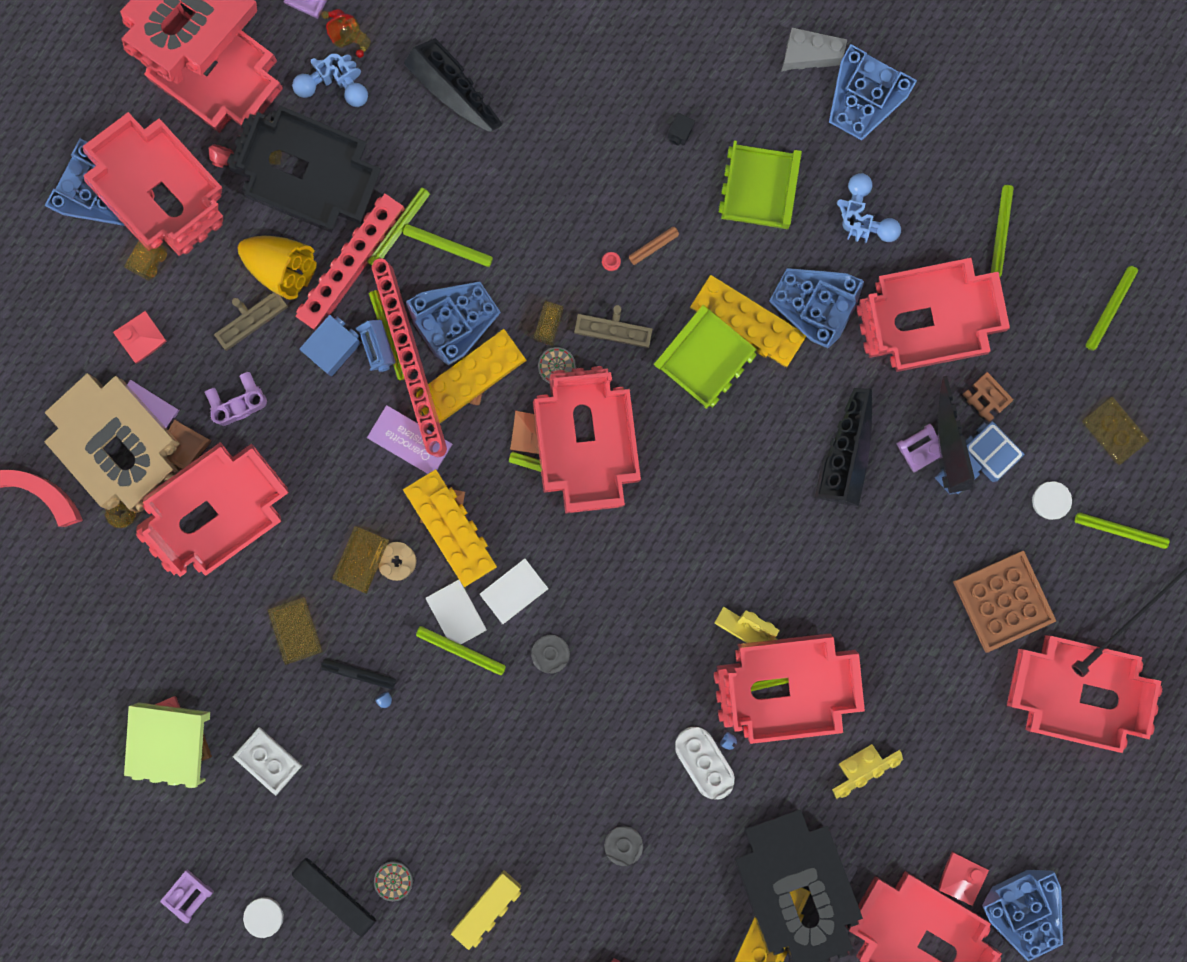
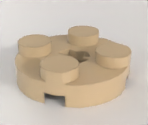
M393 542L384 546L377 559L381 574L390 580L396 581L410 576L415 570L417 563L413 550L401 542ZM395 556H399V559L402 560V564H399V567H395V564L392 563V559H395Z

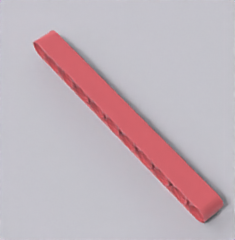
M377 259L372 264V271L425 449L434 457H442L447 451V446L393 267L386 260ZM386 266V270L380 273V268ZM388 283H391V288L389 290H385V286ZM397 301L396 306L390 308L391 302ZM402 318V323L395 326L396 320ZM407 336V341L401 344V338ZM412 353V359L406 362V356ZM418 371V377L412 380V373ZM423 389V395L417 398V391ZM425 407H428V414L422 416V410ZM430 425H434L433 433L428 434L427 428ZM439 443V450L437 452H433V445Z

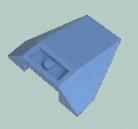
M850 44L840 63L829 123L863 140L908 98L917 80L901 71L898 72Z
M80 138L71 154L72 158L56 189L52 190L45 206L65 216L125 226L85 183L83 175L96 165L83 151V146L88 142Z
M787 268L769 302L810 341L829 348L840 338L854 312L864 281L847 273Z
M481 282L425 291L406 301L414 326L433 354L447 365L464 357L501 313Z
M1026 870L991 888L982 905L987 918L1027 961L1033 960L1063 945L1061 887L1054 871Z

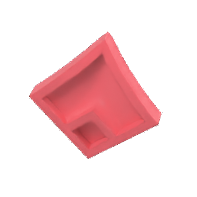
M146 311L113 332L136 364L167 342Z
M952 852L943 871L938 890L973 906L989 870Z

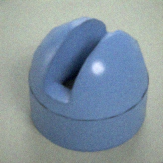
M387 691L375 698V701L381 708H387L391 705L392 698Z
M727 732L722 738L720 745L728 750L733 749L732 745L733 743L737 744V739L734 735Z

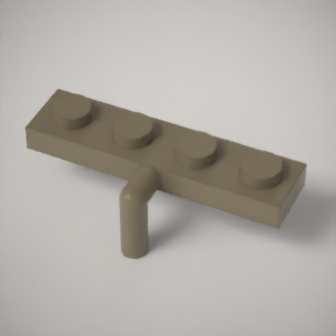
M275 292L249 310L242 301L234 298L232 304L239 309L242 315L214 335L224 350L227 351L287 309L288 306L282 297Z
M616 305L613 310L612 321L578 314L574 334L649 348L653 329L619 322L621 307Z

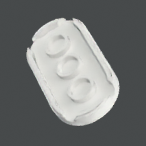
M700 727L684 729L676 739L675 750L698 790L703 796L710 799H722L728 796L733 789L734 773L710 734L706 733V730Z

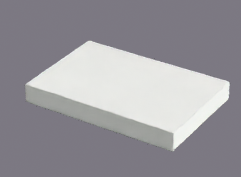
M523 559L482 591L480 596L500 622L504 624L548 590V587L527 560Z
M460 580L426 597L431 610L448 639L458 644H463L487 630Z
M260 727L233 756L237 762L275 796L303 766Z

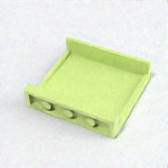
M146 703L130 705L124 776H130L133 780L150 779L149 781L153 783L165 781L168 785L186 784L185 786L188 788L198 787L199 784L205 782V778H200L204 722L210 720V712Z

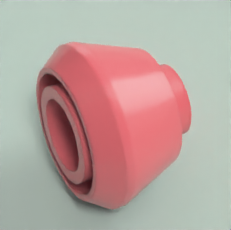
M211 145L209 147V159L213 161L212 164L223 168L224 165L227 166L228 158L233 151L220 145Z

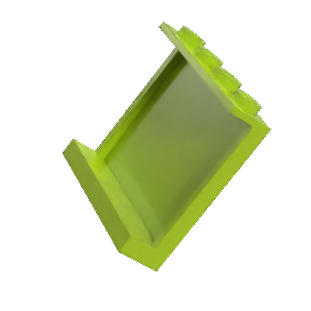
M734 141L733 146H729L727 158L731 159L730 165H726L724 176H728L727 183H723L721 194L725 195L724 202L720 201L719 213H722L721 219L789 229L802 151L794 150L793 153L736 145L737 141Z
M702 305L654 365L665 372L707 409L709 406L713 408L720 400L717 396L722 391L726 393L732 386L730 381L733 377L738 378L744 371L743 365L746 362L750 364L757 356L754 353L757 349L705 305Z

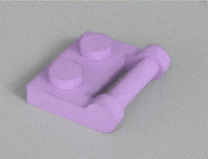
M931 424L924 426L923 430L908 439L900 440L896 443L913 473L940 458L938 436ZM929 435L931 439L929 442L912 452L908 451L907 447Z
M187 869L160 902L183 922L189 923L194 912L214 891ZM198 889L201 892L186 911L182 910L181 907Z

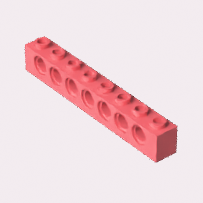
M387 194L376 200L375 208L372 212H368L365 215L364 223L361 227H357L354 230L353 238L349 243L344 244L340 256L333 259L330 264L331 268L320 277L316 289L313 288L309 292L308 300L305 304H301L298 307L296 317L314 331L332 314L368 264L367 260L405 210L404 206ZM381 213H387V217L384 220H379L378 217ZM371 228H376V233L374 235H368V230ZM364 243L365 248L363 250H356L358 244ZM353 258L354 263L351 266H346V260ZM337 274H343V278L340 281H334V277ZM326 289H331V294L328 297H324L323 292ZM315 304H320V310L312 312V307Z

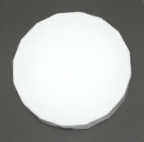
M1055 481L1045 482L1038 486L1034 492L1032 504L1036 513L1043 518L1049 520L1060 519L1069 512L1072 505V497L1068 488L1062 483Z
M261 897L247 906L243 921L245 928L250 934L255 937L266 938L272 936L280 929L284 914L277 901L272 898Z

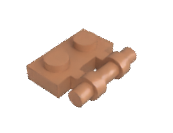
M988 372L972 385L977 391L976 393L972 394L969 390H966L962 394L967 399L966 402L969 405H973L979 412L978 415L981 418L984 417L988 422L994 418L990 413L992 409L1000 413L1013 401L1011 396ZM982 396L988 403L986 407L980 403L979 397Z

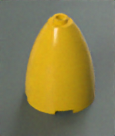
M254 236L246 238L238 244V254L249 272L265 287L286 299L292 300L297 298L302 287L308 286L315 273L317 264L313 256L315 250L301 242L278 236ZM299 269V270L302 271L303 275H301V274H299V273H297V272H295V271H293V270Z

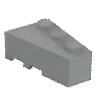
M792 28L788 38L782 71L800 70L810 67L839 66L844 57L847 39Z

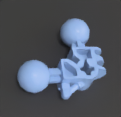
M330 54L324 60L313 58L311 59V64L316 69V72L311 75L299 74L293 80V91L299 97H311L315 93L317 84L323 81L327 86L332 83L334 76L339 87L345 88L344 98L349 105L360 107L368 99L367 89L362 84L354 83L353 81L360 75L361 70L356 68V63L351 61L350 55L341 57L338 54ZM335 64L338 65L342 75L340 74L338 68L334 66Z
M864 173L852 176L848 183V188L852 193L851 200L845 201L840 199L837 202L842 212L843 228L849 232L848 240L852 235L855 236V241L858 242L861 237L865 238V243H867L870 232L877 233L879 238L885 242H893L898 239L901 234V226L897 220L886 218L881 222L872 221V215L867 214L861 217L866 204L862 203L863 197L871 192L872 181ZM850 218L854 219V225H850Z

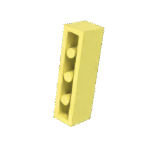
M503 871L453 929L451 935L468 950L472 946L477 947L483 939L481 935L485 930L489 932L496 924L494 920L497 916L502 917L508 910V903L511 900L515 902L521 895L519 891L521 885L506 871Z

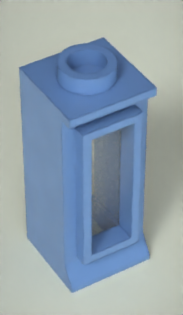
M382 320L367 321L356 327V330L360 333L371 366L370 371L378 370L379 372L389 370V366L396 363Z

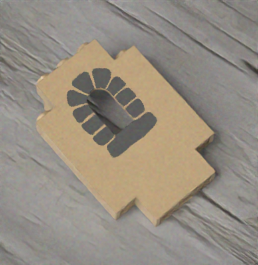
M87 373L45 412L58 429L44 442L102 508L110 510L116 507L121 500L129 510L136 513L145 510L143 508V498L181 471L178 466L166 458L176 451V447L180 443L129 388L124 380L117 376L113 377L103 387L95 377ZM116 435L135 457V464L129 470H122L103 449Z

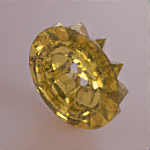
M120 500L116 507L110 510L106 509L104 516L107 519V523L113 527L125 528L132 524L136 517V512L129 510ZM119 507L121 510L127 511L121 514V518L113 514L118 511Z

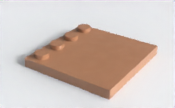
M1020 551L953 581L986 653L1056 622L1024 551Z

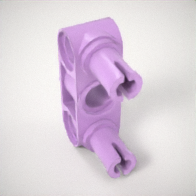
M250 372L239 376L246 390L245 394L235 397L226 403L221 402L215 388L204 392L211 406L210 413L213 422L225 426L244 419L266 406L267 399L263 395L262 390L256 386ZM260 396V402L254 405L253 398ZM225 412L224 420L219 421V413Z

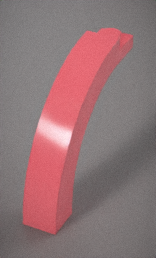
M0 470V488L19 487L38 496L52 511L58 527H67L83 521L79 510L71 498L53 482L31 473Z

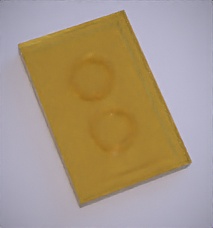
M1110 397L1082 420L1084 425L1118 465H1121L1149 442L1148 438L1113 397Z
M354 526L333 580L367 594L389 540Z
M306 597L268 609L285 665L323 652Z

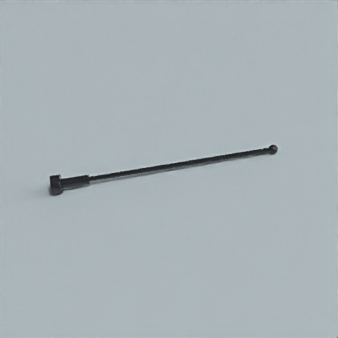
M1187 567L1100 648H1096L1083 661L1077 660L1072 665L1074 672L1080 677H1084L1089 672L1088 667L1103 654L1102 651L1187 573Z

